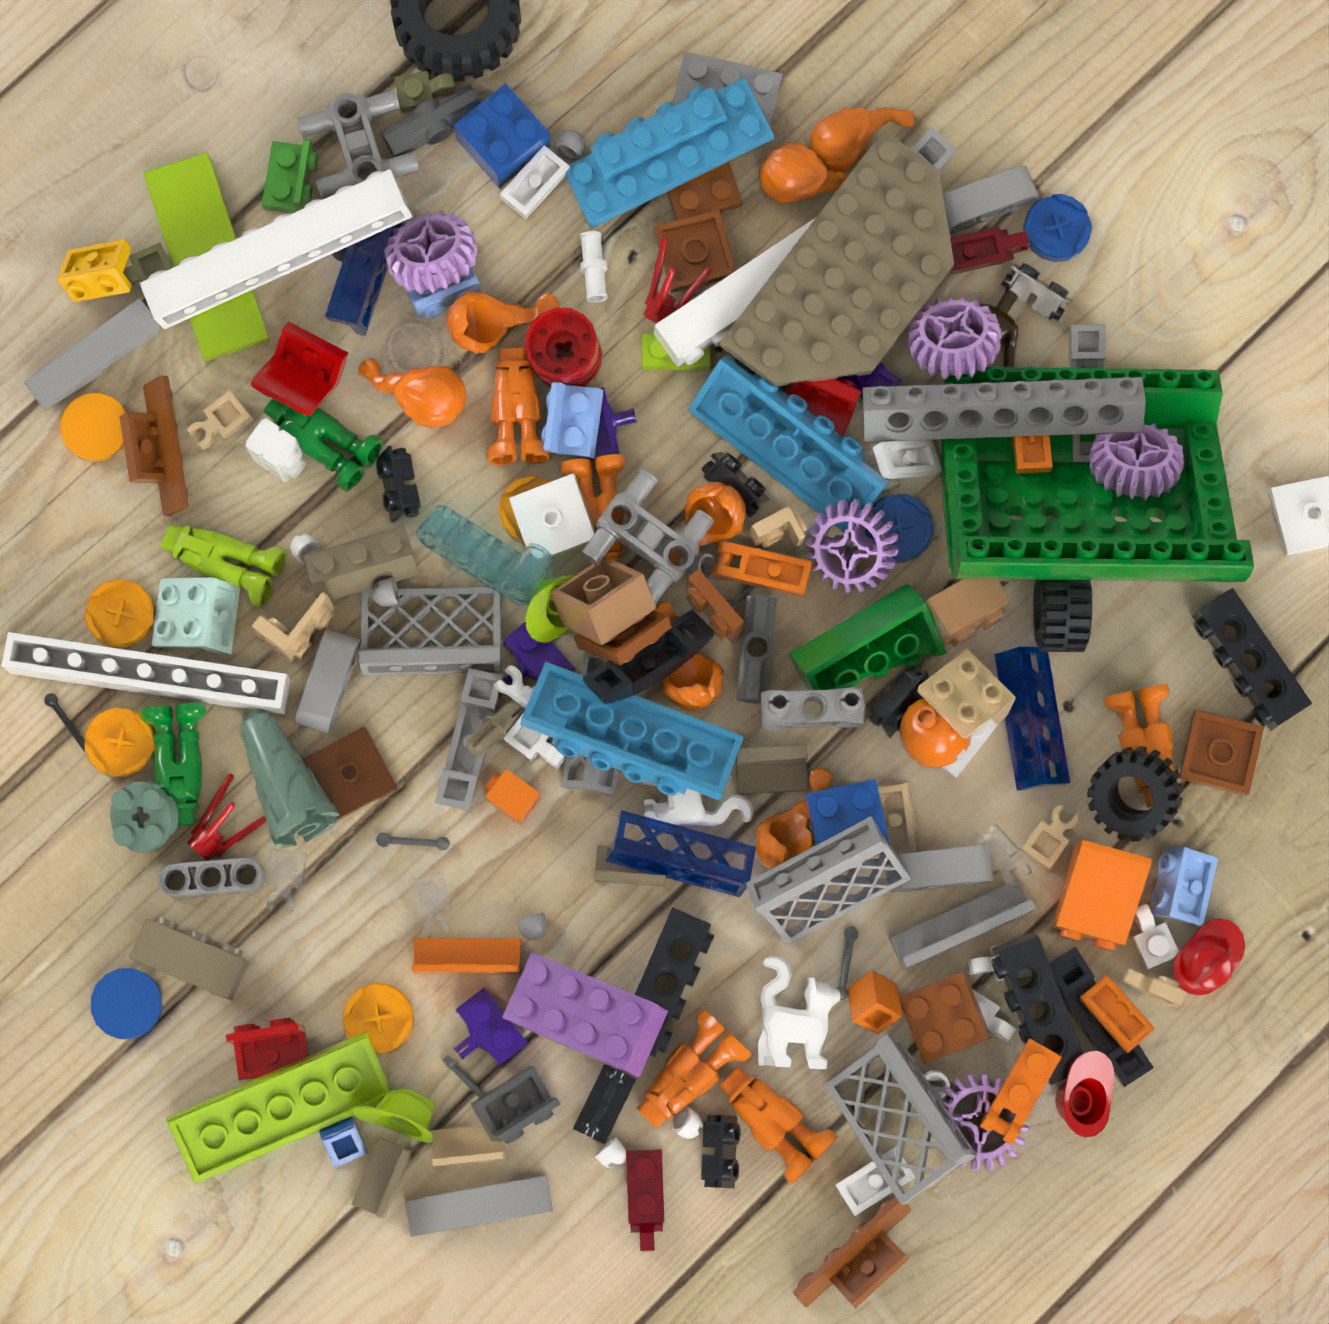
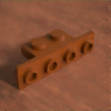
M159 376L143 386L147 413L126 412L119 417L129 482L158 484L163 515L172 516L188 508V491L185 485L183 458L180 453L177 434L178 426L175 421L172 402L173 395L170 389L168 376Z
M896 1196L883 1202L878 1208L877 1214L871 1220L857 1226L852 1232L851 1238L844 1245L830 1251L825 1257L824 1263L817 1270L801 1278L793 1294L805 1307H808L833 1284L856 1309L908 1260L902 1250L886 1234L911 1211L909 1205H901Z

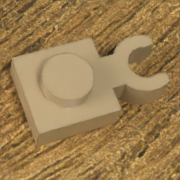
M229 390L203 410L204 415L208 418L206 421L192 423L187 431L191 437L199 431L206 433L205 438L198 443L201 450H205L213 444L215 435L220 433L224 440H226L249 423L252 418Z
M1062 804L1052 811L1050 826L1041 820L1020 849V851L1047 870L1052 868L1070 842L1062 834L1064 831L1074 828L1079 821V816L1075 815L1069 823H1063L1059 819V813L1064 808Z
M1132 969L1125 971L1121 984L1143 992L1142 994L1175 1008L1182 1005L1187 993L1178 989L1180 983L1165 976H1159L1158 980L1151 979Z

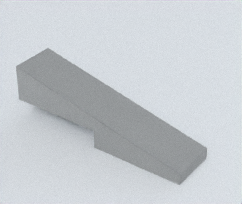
M138 298L25 380V385L45 411L102 376V370L157 337L159 335V324L153 319L151 312L142 300Z

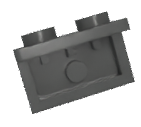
M529 1066L470 1104L490 1140L504 1141L505 1144H508L520 1138L524 1134L523 1128L534 1122L535 1125H538L554 1115L552 1110L559 1106L560 1102L557 1098L550 1096L534 1066Z

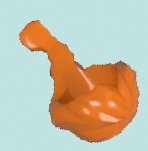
M887 107L876 108L871 111H867L864 108H843L821 119L816 124L810 136L811 150H814L816 155L824 162L827 170L845 172L852 169L862 158L872 135L889 121L903 127H912L915 123L914 113L907 109L895 110Z
M791 141L787 144L773 147L767 153L759 168V179L764 192L780 205L797 203L803 199L808 200L823 192H835L849 176L848 173H842L841 171L827 170L824 162L816 155L814 150L808 149L803 143H792Z
M467 290L449 307L446 319L447 329L454 343L460 348L472 351L475 354L487 353L491 347L497 346L507 333L508 328L516 325L526 326L531 324L541 313L556 307L560 308V304L554 295L544 294L538 298L533 308H523L519 304L505 303L497 297L488 296L481 291Z
M369 358L364 360L358 367L359 376L368 379L376 390L394 395L406 416L412 418L419 426L434 429L439 426L449 425L458 418L459 413L462 412L465 406L467 392L463 380L447 366L412 368L408 372L401 374L393 372L389 375H382L379 363L375 359Z
M709 482L700 487H695L688 494L687 503L684 506L685 526L694 516L697 509L705 512L715 521L698 544L699 548L710 543L716 544L719 541L731 539L743 531L746 505L740 493L733 487L722 482ZM670 550L668 553L669 561L675 566H681L680 558L683 557V554L678 550Z
M668 601L660 602L656 605V609L653 610L667 615L670 623L678 618L671 607V603ZM698 652L661 681L663 685L662 693L683 710L699 711L705 709L718 699L722 692L725 674L721 665L716 663L713 658Z
M816 768L811 772L809 783L812 792L829 788L831 780L834 778L829 770ZM806 800L795 803L792 809L784 813H776L774 816L765 818L763 822L757 825L756 854L761 863L771 870L815 846L812 831L809 828L810 818Z

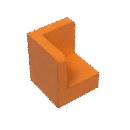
M871 970L848 988L852 1021L878 1035L902 1017L897 984L879 973Z

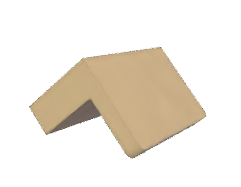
M483 1125L430 1131L434 1137V1140L431 1142L433 1159H431L432 1167L506 1159L504 1141H491Z

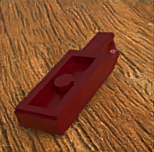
M999 227L951 237L954 265L946 276L999 265L1013 260L1014 253L1028 250L1030 244L1027 232L1008 235L1007 229L1000 230Z
M662 1149L626 1151L628 1223L630 1224L631 1233L640 1232V1251H655L654 1232H663V1222H665Z

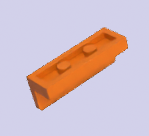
M414 938V964H412V972L414 974L521 975V938Z

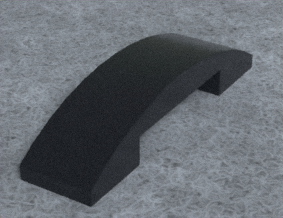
M692 609L670 623L672 628L666 631L659 640L649 644L635 654L631 661L620 666L615 665L609 660L583 676V682L604 704L624 700L650 688L680 668L712 639L715 631Z
M1073 947L1050 962L1049 965L1063 1000L1095 1050L1104 1053L1111 1060L1114 1076L1119 1083L1126 1087L1152 1070L1154 1067L1139 1044L1127 1054L1081 1002L1080 997L1092 988L1096 982L1093 979L1095 977L1078 949Z

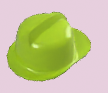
M569 574L560 578L547 579L536 589L534 597L527 607L525 622L529 635L537 642L548 643L569 630L563 626L550 592L575 575Z
M396 1089L387 1093L375 1108L358 1106L352 1109L354 1116L369 1124L400 1132L412 1139L425 1143H431L434 1140L428 1128L435 1103L415 1091Z

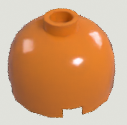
M924 698L917 700L909 706L901 719L899 729L904 749L913 760L925 768H941L953 764L958 760L956 756L963 749L967 750L972 736L971 734L966 739L962 738Z

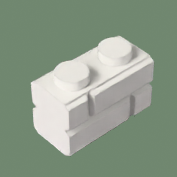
M267 418L260 421L246 440V448L254 463L265 471H270L271 475L283 483L289 481L291 477L293 479L297 478L306 464L297 439L286 431H281L279 426Z

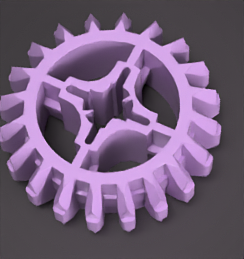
M428 210L426 216L418 217L415 214L413 221H403V228L393 229V237L387 238V248L384 249L386 265L398 286L403 285L408 292L415 289L420 295L425 290H430L434 295L436 289L443 287L447 291L449 284H459L460 276H469V268L475 266V257L477 256L476 240L473 231L470 230L464 219H458L454 213L447 216L442 210L436 215H432Z
M950 295L948 301L945 302L936 298L934 306L924 304L922 312L917 313L913 319L914 321L910 322L908 328V347L910 348L913 361L918 362L920 370L928 369L931 377L941 373L944 381L949 375H955L959 381L963 374L973 378L975 370L985 372L987 364L994 363L996 354H999L1001 347V328H999L996 314H991L988 306L980 307L978 299L970 303L967 302L965 296L960 301L953 300Z
M1155 423L1150 426L1144 425L1143 432L1096 434L1092 448H1090L1091 474L1095 475L1096 483L1104 484L1105 491L1115 490L1117 497L1122 494L1129 495L1131 500L1134 496H1141L1146 501L1149 495L1159 498L1162 492L1170 493L1171 488L1177 485L1184 467L1182 446L1177 443V437L1169 436L1168 429H1156Z
M854 499L850 508L845 500L839 501L837 508L830 504L825 508L826 514L820 512L816 515L815 520L817 524H811L808 528V531L813 536L808 537L805 540V544L814 549L806 554V558L817 560L812 566V571L822 569L824 573L820 577L821 582H825L829 577L833 579L832 589H837L841 583H844L846 593H850L854 585L859 592H864L867 589V584L875 588L879 585V579L886 580L890 575L888 569H893L897 563L892 556H896L899 553V548L891 544L898 540V534H888V530L893 526V521H887L883 524L880 519L884 516V511L880 510L876 515L872 514V503H867L863 509H861L859 499ZM849 521L844 535H836L834 538L828 537L832 525ZM862 526L871 532L874 539L868 538L864 534ZM850 539L855 543L854 546H858L855 553L846 545ZM830 553L837 555L841 559L842 566L833 559ZM877 555L874 566L866 570L856 571L860 558Z
M974 1074L968 1075V1087H965L960 1079L954 1080V1085L958 1092L954 1093L950 1088L946 1087L943 1092L950 1100L948 1103L941 1100L957 1126L965 1127L971 1134L972 1149L977 1155L971 1162L972 1171L979 1170L980 1160L984 1161L986 1170L991 1171L994 1166L993 1158L996 1159L1000 1166H1005L1007 1162L1003 1155L1004 1152L1013 1158L1018 1155L1017 1151L1004 1140L992 1151L983 1153V1144H985L986 1137L990 1132L983 1129L984 1132L979 1133L976 1125L972 1124V1122L963 1121V1119L969 1120L972 1117H978L977 1112L980 1111L983 1113L984 1118L990 1108L989 1095L996 1097L1003 1079L998 1077L994 1080L993 1085L989 1086L988 1074H982L980 1084H977ZM978 1092L977 1101H975V1106L971 1113H953L955 1106L964 1096ZM1005 1108L1008 1120L1005 1121L1010 1123L1015 1113ZM1023 1124L1021 1132L1029 1131V1126ZM1019 1136L1014 1141L1015 1144L1021 1146L1026 1142ZM960 1164L959 1167H964L966 1164Z

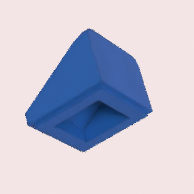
M353 1116L319 1130L321 1140L334 1168L368 1154Z

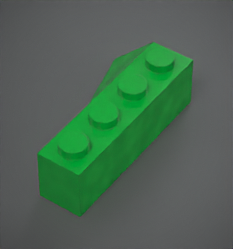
M906 584L789 653V656L800 679L809 690H835L859 685L861 679L869 676H874L875 678L882 677L888 674L889 669L903 664L907 667L920 663V658L932 654L938 657L947 654L926 602Z

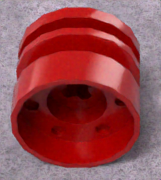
M556 307L541 313L532 321L526 333L525 350L536 376L544 385L551 388L553 382H560L569 386L586 387L596 378L602 366L603 352L593 324L584 314L572 308ZM571 350L572 357L564 356L561 359L559 352Z

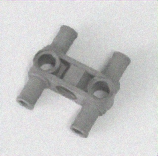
M394 89L367 98L364 95L361 96V94L356 96L350 93L341 94L332 103H328V106H325L326 110L297 117L303 139L328 130H332L333 133L337 132L347 167L344 168L345 172L316 179L322 200L334 195L338 189L344 186H354L365 181L359 178L365 171L385 172L390 169L396 178L420 172L414 151L384 160V157H380L369 122L372 121L371 118L396 110L400 111ZM347 109L357 111L352 118L346 119L341 117L342 112Z
M641 468L625 492L616 494L597 521L596 527L598 530L585 549L581 551V555L591 563L599 566L614 542L622 543L653 566L654 572L646 583L656 606L672 582L676 583L679 581L686 570L692 565L699 553L698 544L715 521L699 509L695 511L694 516L681 533H676L644 510L641 505L654 485L658 483V479L650 472ZM612 510H623L628 517L627 524H616L611 517ZM670 550H678L683 554L684 563L682 566H675L669 561L668 553Z
M860 688L809 691L771 690L761 693L762 729L765 730L811 727L853 728L865 725V702L863 689ZM808 701H815L820 704L822 714L817 717H810L805 714L803 705Z

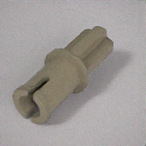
M507 700L494 715L485 717L482 721V726L467 740L466 749L468 752H472L477 757L481 756L497 740H503L506 737V731L523 714V710H519L515 714L521 706L513 700Z

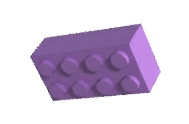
M531 952L502 1018L639 1078L668 1011L651 1001Z

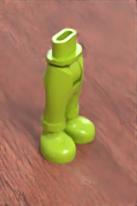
M171 523L161 542V549L173 553L172 557L174 559L181 560L192 570L204 576L214 577L231 583L238 588L243 586L248 591L250 603L261 609L266 606L273 591L271 577L248 571L244 567L236 566L223 559L229 557L246 565H253L274 577H278L281 574L287 560V550L279 546L258 550V547L246 544L229 535L208 529H192L190 525H185L182 528Z

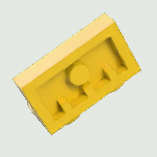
M120 239L67 250L57 276V281L74 302L128 293L131 290L132 284L123 271L132 248L126 239Z

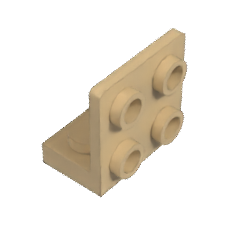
M322 592L291 633L287 632L289 629L273 617L267 621L262 616H259L251 627L263 643L293 664L297 658L302 660L309 653L314 644L311 640L319 630L324 632L330 626L335 617L332 614L335 608L329 596Z
M968 649L964 650L920 684L917 690L964 739L968 738L990 719L996 724L1007 717L1016 698Z

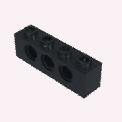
M1233 588L1194 613L1192 617L1195 620L1193 626L1203 640L1208 639L1215 649L1213 655L1217 663L1224 669L1228 668L1235 678L1232 681L1235 689L1242 697H1248L1254 706L1252 712L1263 727L1267 725L1269 730L1272 731L1312 704ZM1222 625H1230L1235 629L1237 633L1236 640H1228L1223 636L1221 632ZM1242 654H1250L1255 658V669H1248L1242 664ZM1263 682H1268L1275 687V698H1268L1262 693L1261 685Z
M673 907L635 992L636 996L651 1001L668 1011L649 1054L652 1057L656 1056L657 1051L665 1053L673 1034L666 1030L672 1017L679 1020L687 1001L681 998V995L686 985L693 987L701 968L695 965L699 953L707 954L715 936L709 933L710 923ZM676 942L687 943L691 949L690 957L683 961L674 959L670 952L672 945ZM664 974L672 975L677 981V988L669 994L660 992L656 986L657 979Z
M1029 933L992 948L995 958L991 959V964L999 980L1004 978L1008 989L1004 993V997L1012 1013L1016 1011L1021 1024L1017 1026V1031L1023 1044L1025 1045L1030 1038L1043 1046V1041L1048 1035L1056 1034L1058 1044L1052 1052L1061 1056V1059L1047 1083L1053 1085L1067 1079L1070 1066L1084 1052L1039 936ZM1023 968H1030L1032 971L1031 981L1027 985L1019 986L1017 982L1019 971ZM1037 1001H1043L1045 1004L1044 1014L1040 1018L1032 1019L1030 1015L1031 1006Z

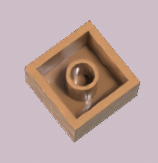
M605 556L599 566L591 564L550 592L563 626L600 645L615 640L618 634L631 625L641 622L646 615L656 609L644 575Z
M962 579L930 597L926 604L944 647L950 643L953 647H957L972 637L971 634L978 627L981 626L985 631L1002 620L1001 617L1006 614L1004 610L1008 606L1010 599L998 579Z

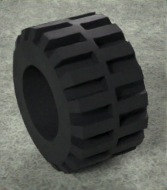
M1035 580L1033 627L1035 642L1040 652H1084L1089 643L1092 626L1091 580Z
M1132 746L1124 748L1121 752L1117 751L1112 754L1092 775L1090 780L1092 785L1088 788L1087 797H1092V801L1088 804L1089 810H1096L1097 815L1093 819L1097 824L1103 822L1107 826L1104 831L1109 835L1113 831L1117 832V839L1124 841L1128 836H1131L1132 842L1140 841L1143 837L1146 839L1154 837L1157 832H1161L1171 822L1182 804L1183 798L1180 797V794L1184 791L1183 783L1177 782L1181 775L1178 769L1172 771L1169 766L1173 762L1168 757L1164 761L1159 758L1161 752L1155 749L1148 753L1146 752L1147 747L1139 746L1136 750H1133ZM1122 777H1136L1144 781L1151 789L1153 795L1152 808L1148 810H1135L1127 806L1118 792L1119 779Z

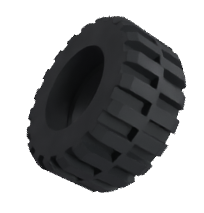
M390 0L396 39L399 46L403 47L404 55L410 62L416 61L417 68L422 72L428 71L429 73L430 69L433 70L435 77L448 73L454 76V81H464L465 75L473 74L474 79L484 76L483 70L487 67L493 71L500 66L501 56L508 58L513 51L512 43L517 42L520 34L521 13L519 0H483L488 7L486 18L477 28L461 35L440 33L426 23L424 14L433 0Z

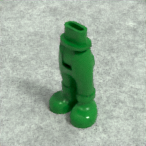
M272 398L263 411L274 420L273 423L279 426L281 431L284 430L297 439L302 452L325 465L328 470L335 471L338 475L336 484L345 492L353 489L361 481L365 470L354 461L344 458L343 454L331 448L322 438L329 439L343 451L353 455L367 468L373 465L383 446V439L377 435H369L364 440H359L358 435L349 431L337 419L319 407L312 415L308 416L298 413Z
M184 703L175 706L176 719L180 730L178 733L180 760L178 762L175 759V739L172 733L173 708L169 706L141 708V720L151 725L156 732L153 735V743L155 744V782L163 786L164 788L161 789L165 791L167 796H172L178 809V826L196 825L195 809L200 808L197 802L202 785V762L198 744L199 731H196L198 722L206 715L205 703Z

